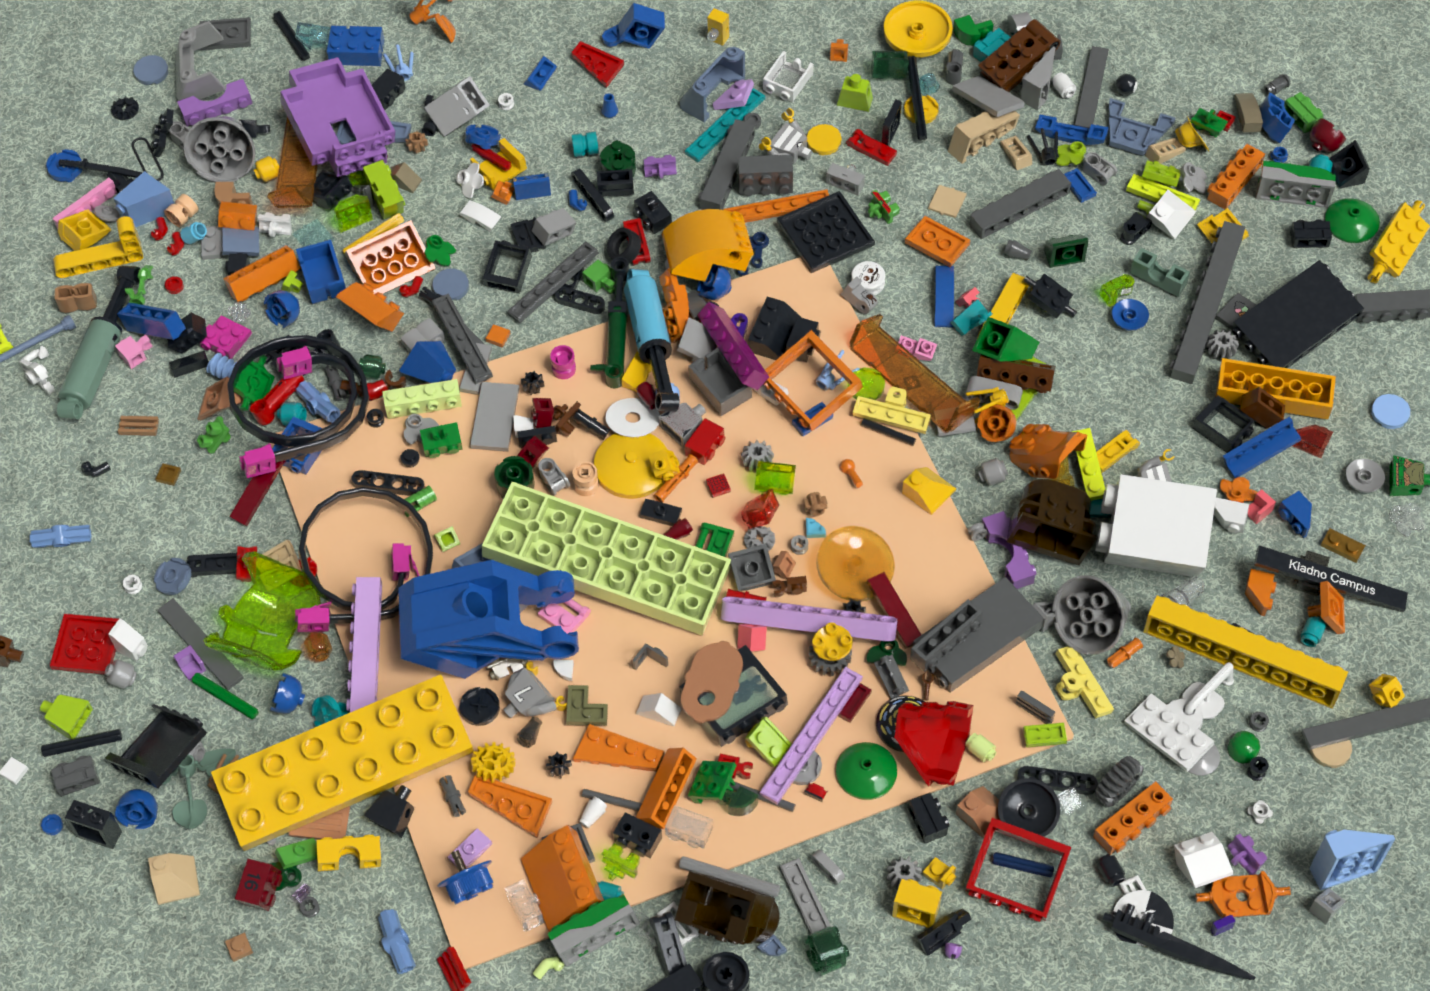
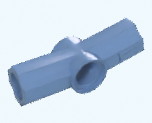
M303 381L296 388V393L304 400L312 415L318 414L331 423L341 415L340 410L330 402L326 393H320L310 382Z
M55 525L51 529L31 531L30 542L33 548L47 546L65 547L74 543L91 542L90 525L70 527L68 525Z
M396 910L382 911L378 917L384 935L381 939L382 945L386 952L391 955L397 973L409 972L416 966L408 947L410 944L409 937L401 927Z

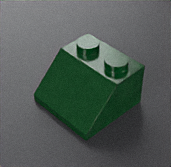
M1079 234L1046 240L1044 252L1049 267L1053 268L1085 262L1088 238Z

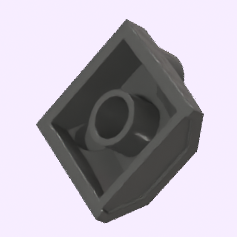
M766 544L728 553V557L731 559L730 567L738 591L764 587L776 580Z

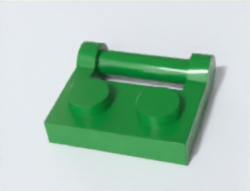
M705 522L702 523L700 526L701 532L695 547L702 549L707 535L712 533L707 551L726 557L735 534L734 530Z

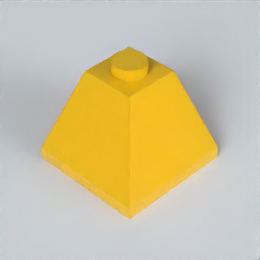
M928 467L915 469L903 481L902 494L931 515L956 491L954 486Z

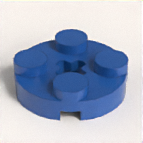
M474 124L466 128L465 141L480 145L483 149H490L491 146L499 144L498 141H500L501 134L498 135L499 131L491 126L481 125V128Z
M69 149L62 150L58 154L56 152L53 153L46 163L49 176L61 182L74 181L81 173L82 168L59 166V160L81 162L82 159L79 154Z

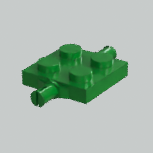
M265 355L260 356L258 362L252 361L239 374L234 392L243 398L240 409L243 411H248L250 403L252 404L262 399L271 389L275 376L270 374L264 367L267 359Z

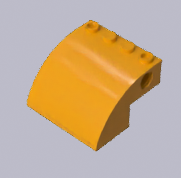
M720 209L694 211L676 219L662 232L670 272L678 276L705 282L713 264L746 271L749 261L754 254L743 215L737 211L731 212Z

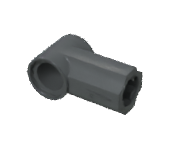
M953 49L948 53L946 81L951 85L961 82L963 53L959 49Z

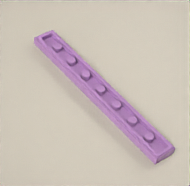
M847 667L844 668L760 791L762 797L778 805L862 681L863 676Z

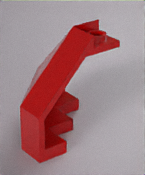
M947 701V705H941L937 702H922V706L903 703L898 708L894 738L928 787L933 782L954 786L966 748L965 744L970 735L974 705Z

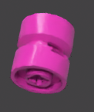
M566 345L555 347L550 353L552 372L558 379H569L576 372L574 351Z

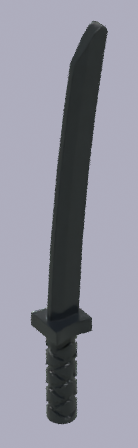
M83 158L81 162L59 160V166L82 168L83 172H87L88 169L137 178L142 174V172L125 168L89 163L86 158Z

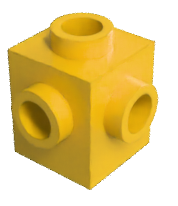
M663 449L649 456L652 465L651 472L656 478L667 481L680 473L678 467L679 460L673 451Z
M1381 674L1369 684L1373 699L1378 705L1392 708L1405 697L1402 685L1395 676Z

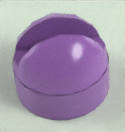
M955 943L945 944V955L949 959L952 954H954V959L961 955L962 945Z

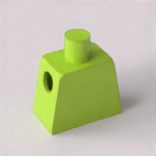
M853 74L851 77L846 76L837 106L869 112L873 100L870 81L861 79L859 74Z
M60 694L53 703L44 700L40 706V711L46 713L44 719L50 727L68 739H73L77 737L93 708L87 700Z

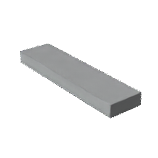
M798 858L780 865V870L813 941L832 934V927L800 859Z

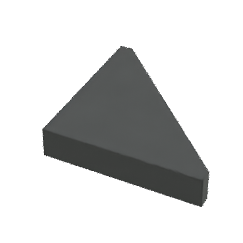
M354 185L351 192L367 209L374 207L370 186Z

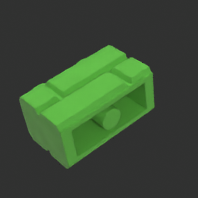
M1301 92L1284 102L1285 110L1295 119L1294 123L1304 133L1309 132L1314 123L1324 116L1322 110L1316 108L1312 104L1311 99L1307 96L1305 97Z

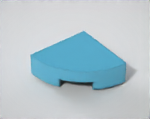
M806 518L807 538H825V528L816 520Z

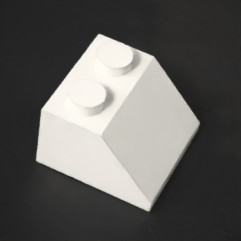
M1213 832L1174 845L1176 864L1194 888L1233 875V870L1223 845Z

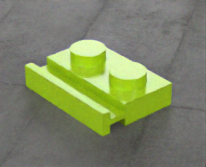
M762 717L761 721L745 737L771 767H775L783 755L787 753L788 748L792 746L791 742L767 717Z

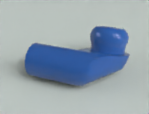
M572 189L569 191L570 206L578 211L585 210L587 201L578 199L577 190Z

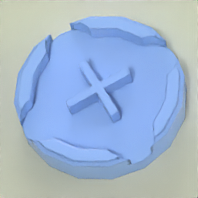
M1381 395L1374 401L1371 415L1376 423L1382 424V427L1397 429L1404 426L1408 421L1410 407L1403 398L1397 395Z

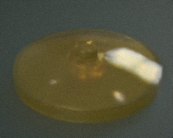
M846 526L830 533L822 542L816 558L817 571L823 584L838 597L849 601L850 599L867 601L875 598L866 583L867 579L885 572L891 582L895 570L894 557L886 541L872 530L859 526Z

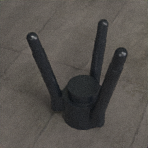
M1040 129L1044 143L1042 153H1040L1031 136L1027 135L1040 163L1048 166L1057 162V159H1059L1057 131L1054 135L1053 150L1051 147H1048L1044 129Z

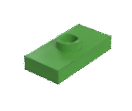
M314 838L276 848L275 854L283 869L316 860L317 843Z

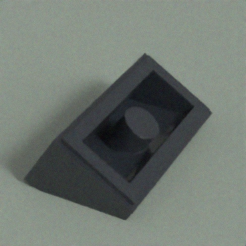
M205 350L169 362L174 378L206 368L209 363Z

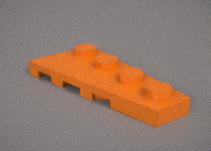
M589 724L573 757V761L580 763L581 761H586L597 765L599 763L610 764L613 767L627 766L630 769L657 772L664 756V751Z
M476 774L468 790L469 796L537 838L552 804V798L496 780L494 783H491L489 778L483 781V776L477 778Z

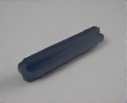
M995 852L993 855L992 863L995 865L1050 878L1054 873L1053 865Z

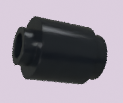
M1107 854L1099 859L1097 867L1107 884L1115 887L1126 880L1125 872L1115 855L1110 856V854Z

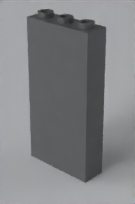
M1006 577L971 600L983 612L982 624L975 632L971 631L963 643H957L948 656L941 657L934 668L927 670L931 674L934 673L938 678L939 684L943 688H947L950 693L1043 626L1044 618ZM935 625L930 630H928L920 637L915 639L913 641V646L917 644L922 638H924L937 625Z

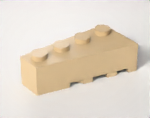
M984 111L976 117H971L969 120L957 124L954 128L948 152L963 164L966 162L967 156L970 154L972 156L976 155L982 146L988 147L996 137L999 139L1013 130L1017 125L1020 115L1013 111L995 117L989 112Z

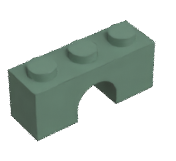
M1143 248L1139 250L1133 259L1130 270L1131 274L1177 297L1180 296L1186 287L1190 271L1176 264H1173L1170 270L1162 268L1157 262V255Z

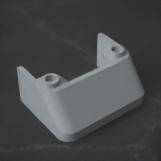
M210 21L184 30L179 37L175 55L176 98L179 101L192 96L202 99L225 90V86L211 71L197 76L194 70V51L224 40V37Z

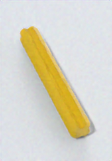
M400 213L395 214L342 250L344 256L346 250L403 223L402 215Z

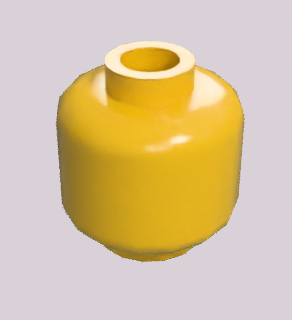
M270 156L256 161V169H253L257 179L261 178L264 182L278 177L279 171H281L275 158L272 159Z

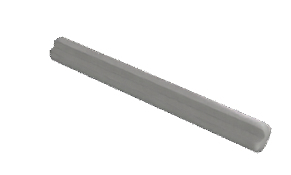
M682 856L680 859L679 867L682 869L746 886L777 897L779 894V885Z

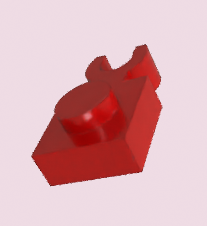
M720 753L718 761L734 762L737 765L732 779H736L737 774H740L744 779L751 778V773L744 770L747 768L753 769V763H740V757Z

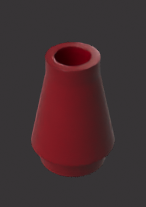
M649 382L641 383L636 388L638 397L650 410L656 409L654 386Z
M686 518L679 519L663 535L678 540L689 536L693 528Z

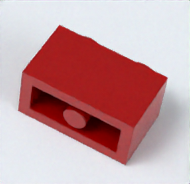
M705 418L685 444V456L688 457L690 454L695 456L698 463L705 465L708 460H712L715 450L718 446L721 447L726 439L724 428Z

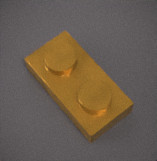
M1329 528L1320 546L1357 563L1366 545Z

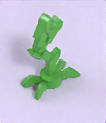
M145 265L139 270L138 278L140 283L137 294H134L133 289L125 288L126 293L130 296L129 303L145 304L143 297L146 294L144 288L145 280L153 279L151 275L153 266Z

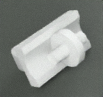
M266 212L264 215H258L259 232L269 233L270 237H275L276 234L291 235V216L289 214L274 216L273 213Z

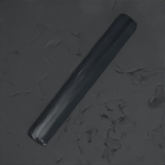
M282 12L274 13L275 21L301 60L309 59V52Z
M120 729L45 744L41 746V752L44 757L121 741L122 732Z

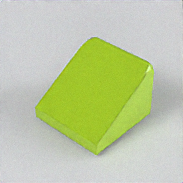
M453 526L434 534L442 552L461 544Z

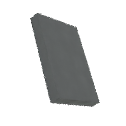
M251 18L209 20L224 37V40L203 47L200 51L251 47ZM199 21V25L208 21Z

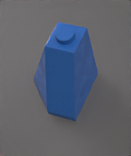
M417 341L399 371L430 383L452 380L456 368L441 341Z

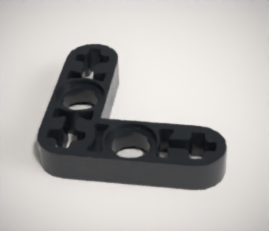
M584 267L571 278L574 280L573 284H564L554 293L558 304L593 314H601L605 310V301L602 297L576 290L583 275ZM577 298H583L585 300L583 303L575 302Z

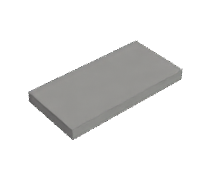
M980 75L952 85L953 92L995 117L1024 107L1023 100Z
M482 382L470 444L471 449L509 451L514 423L513 416L515 415L520 389L519 385Z

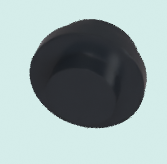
M414 449L405 450L400 457L402 464L410 468L416 466L420 460L419 453Z

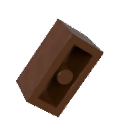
M1257 387L1242 395L1240 410L1267 429L1284 420L1285 405L1262 388Z

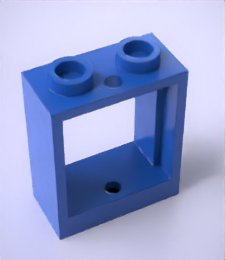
M293 416L281 435L311 434L322 428ZM275 444L272 450L274 452L288 447ZM321 451L307 454L303 462L295 458L287 459L283 466L290 468L296 473L307 475Z

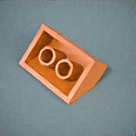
M355 282L337 294L336 297L370 322L389 331H394L404 315L399 310V305L393 301H390V303L386 301L387 297L385 295L372 291L373 287L366 282L363 284Z

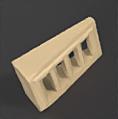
M1017 136L1000 141V145L1016 170L1032 165V154Z
M1175 137L1149 145L1145 156L1152 162L1155 160L1162 164L1185 152L1186 148Z

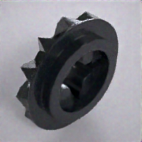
M125 96L123 99L118 97V101H113V106H111L112 115L120 120L130 119L139 111L138 102L133 97L127 98Z

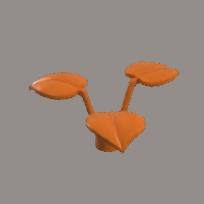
M420 0L409 14L411 20L415 24H419L423 20L426 22L429 19L435 18L452 43L456 30L449 19L444 15L440 16L438 13L429 16L430 11L428 8L436 0H432L427 5L422 6L421 4L425 0Z

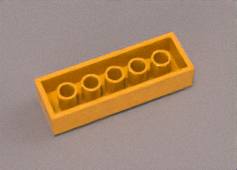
M1222 358L1218 371L1215 397L1219 395L1231 404L1241 405L1242 395L1260 387L1285 405V413L1329 419L1333 408L1336 376Z

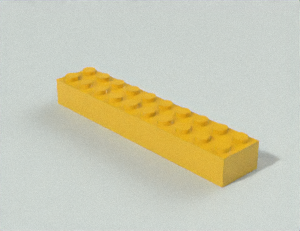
M1158 595L1150 609L1143 633L1225 665L1230 662L1233 665V669L1331 709L1334 708L1348 674V671H1345L1340 666L1330 665L1320 658L1310 657L1302 651L1290 649L1282 643H1275L1262 635H1255L1242 627H1235L1224 620L1215 619L1207 613L1195 611L1187 605H1180L1167 597H1160Z

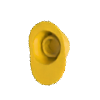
M1189 118L1188 121L1175 130L1181 145L1188 148L1203 145L1209 152L1202 138L1192 127Z

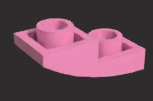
M901 335L894 354L917 360L931 361L937 344L922 338L918 342Z

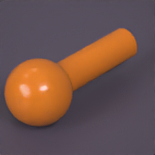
M851 459L843 460L840 464L841 471L850 476L857 488L861 487L863 482L855 472V463Z

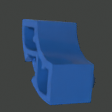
M1269 92L1259 106L1263 121L1262 127L1268 133L1270 139L1281 143L1290 131L1295 119L1285 110V101Z

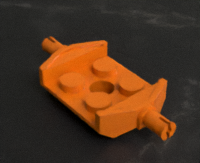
M1261 871L1257 875L1230 876L1214 881L1211 891L1208 893H1196L1195 898L1196 902L1209 901L1221 918L1228 915H1233V917L1269 915L1275 899L1278 896H1290L1291 890L1289 886L1275 887L1265 871ZM1242 892L1247 895L1248 900L1240 901L1237 899L1236 894Z

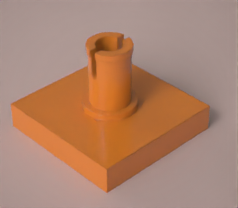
M1328 581L1320 582L1321 604L1308 606L1309 617L1321 616L1337 634L1345 633L1344 598Z

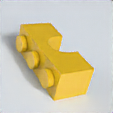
M364 835L363 837L356 838L344 836L340 839L324 837L321 840H317L318 871L339 870V859L346 854H352L358 858L360 869L381 867L380 836Z

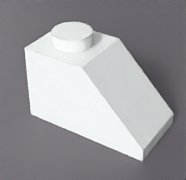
M1216 497L1214 516L1219 523L1229 532L1243 533L1249 504Z
M122 619L117 621L108 634L116 651L136 662L147 651L148 645L144 637Z

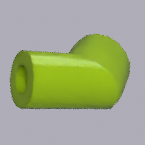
M1139 200L1137 208L1145 211L1148 215L1155 205Z

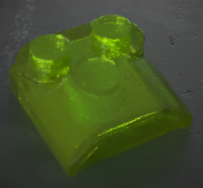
M355 194L338 202L334 209V220L340 233L373 220L367 196Z

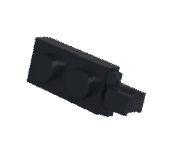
M963 908L957 912H952L919 934L916 938L923 953L929 956L961 934L962 926L971 920L969 912Z

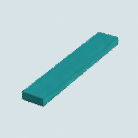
M753 88L745 106L729 108L685 150V154L696 162L701 161L728 135V129L730 125L733 126L735 119L743 121L747 114L751 113L765 100V95Z

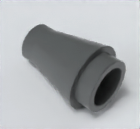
M1009 240L1004 250L1008 257L1025 260L1029 259L1032 250L1016 240Z

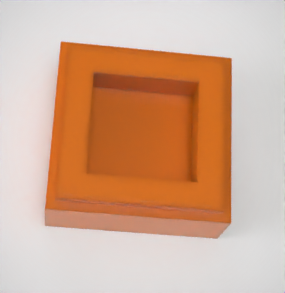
M493 324L485 339L486 342L503 348L511 333L510 330Z

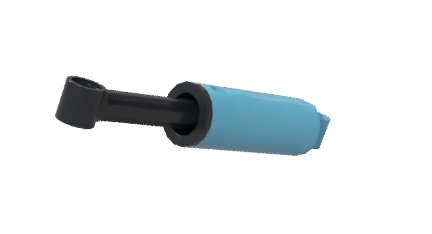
M629 269L624 293L639 357L643 362L651 364L657 389L655 399L656 410L677 412L680 399L678 393L672 391L665 362L672 354V347L656 282L650 277L648 270Z

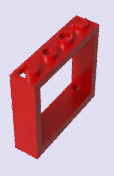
M991 818L969 877L966 891L973 898L981 899L983 897L989 899L988 903L1000 907L1001 904L1009 907L1008 910L1015 914L1026 913L1029 915V919L1036 922L1046 921L1069 858L1071 847ZM995 831L1062 856L1042 911L975 886Z

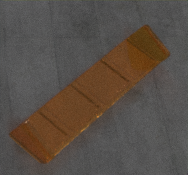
M288 116L276 190L269 192L267 198L277 208L312 207L314 183L316 181L318 164L312 166Z
M881 314L862 320L856 325L849 342L850 350L867 365L872 366L874 371L890 385L905 389L906 399L920 411L930 414V420L945 433L952 432L975 414L974 410L978 408L980 399L975 397L966 401L880 327L883 319Z

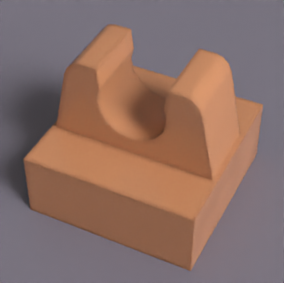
M781 551L779 555L774 557L773 571L779 574L781 578H788L796 562L787 551Z

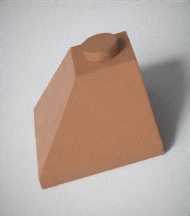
M228 377L206 388L198 420H204L230 408L227 388ZM234 392L236 405L240 404L243 398Z
M982 786L971 791L957 805L956 815L984 839L991 818L1000 820L998 816L999 799Z

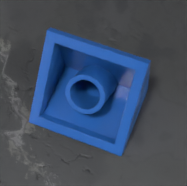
M548 173L513 177L516 200L551 196Z

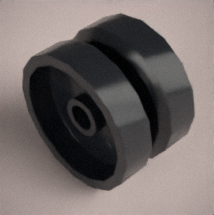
M733 952L714 954L703 967L704 991H749L750 972L747 963L741 956Z

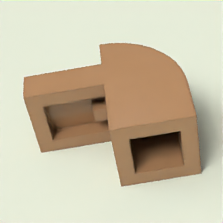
M234 182L215 183V197L219 208L221 201L253 205L250 193H236Z

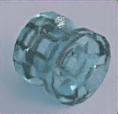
M927 73L919 79L920 86L923 87L926 95L934 94L940 88V84L936 81L933 73Z

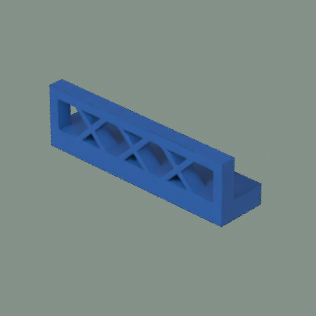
M1289 416L1223 455L1224 463L1233 477H1240L1301 441L1300 435L1293 426V420Z

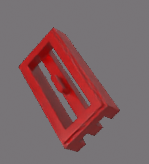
M448 947L446 949L447 952H443L442 956L437 958V961L451 990L464 991L472 982L455 948Z

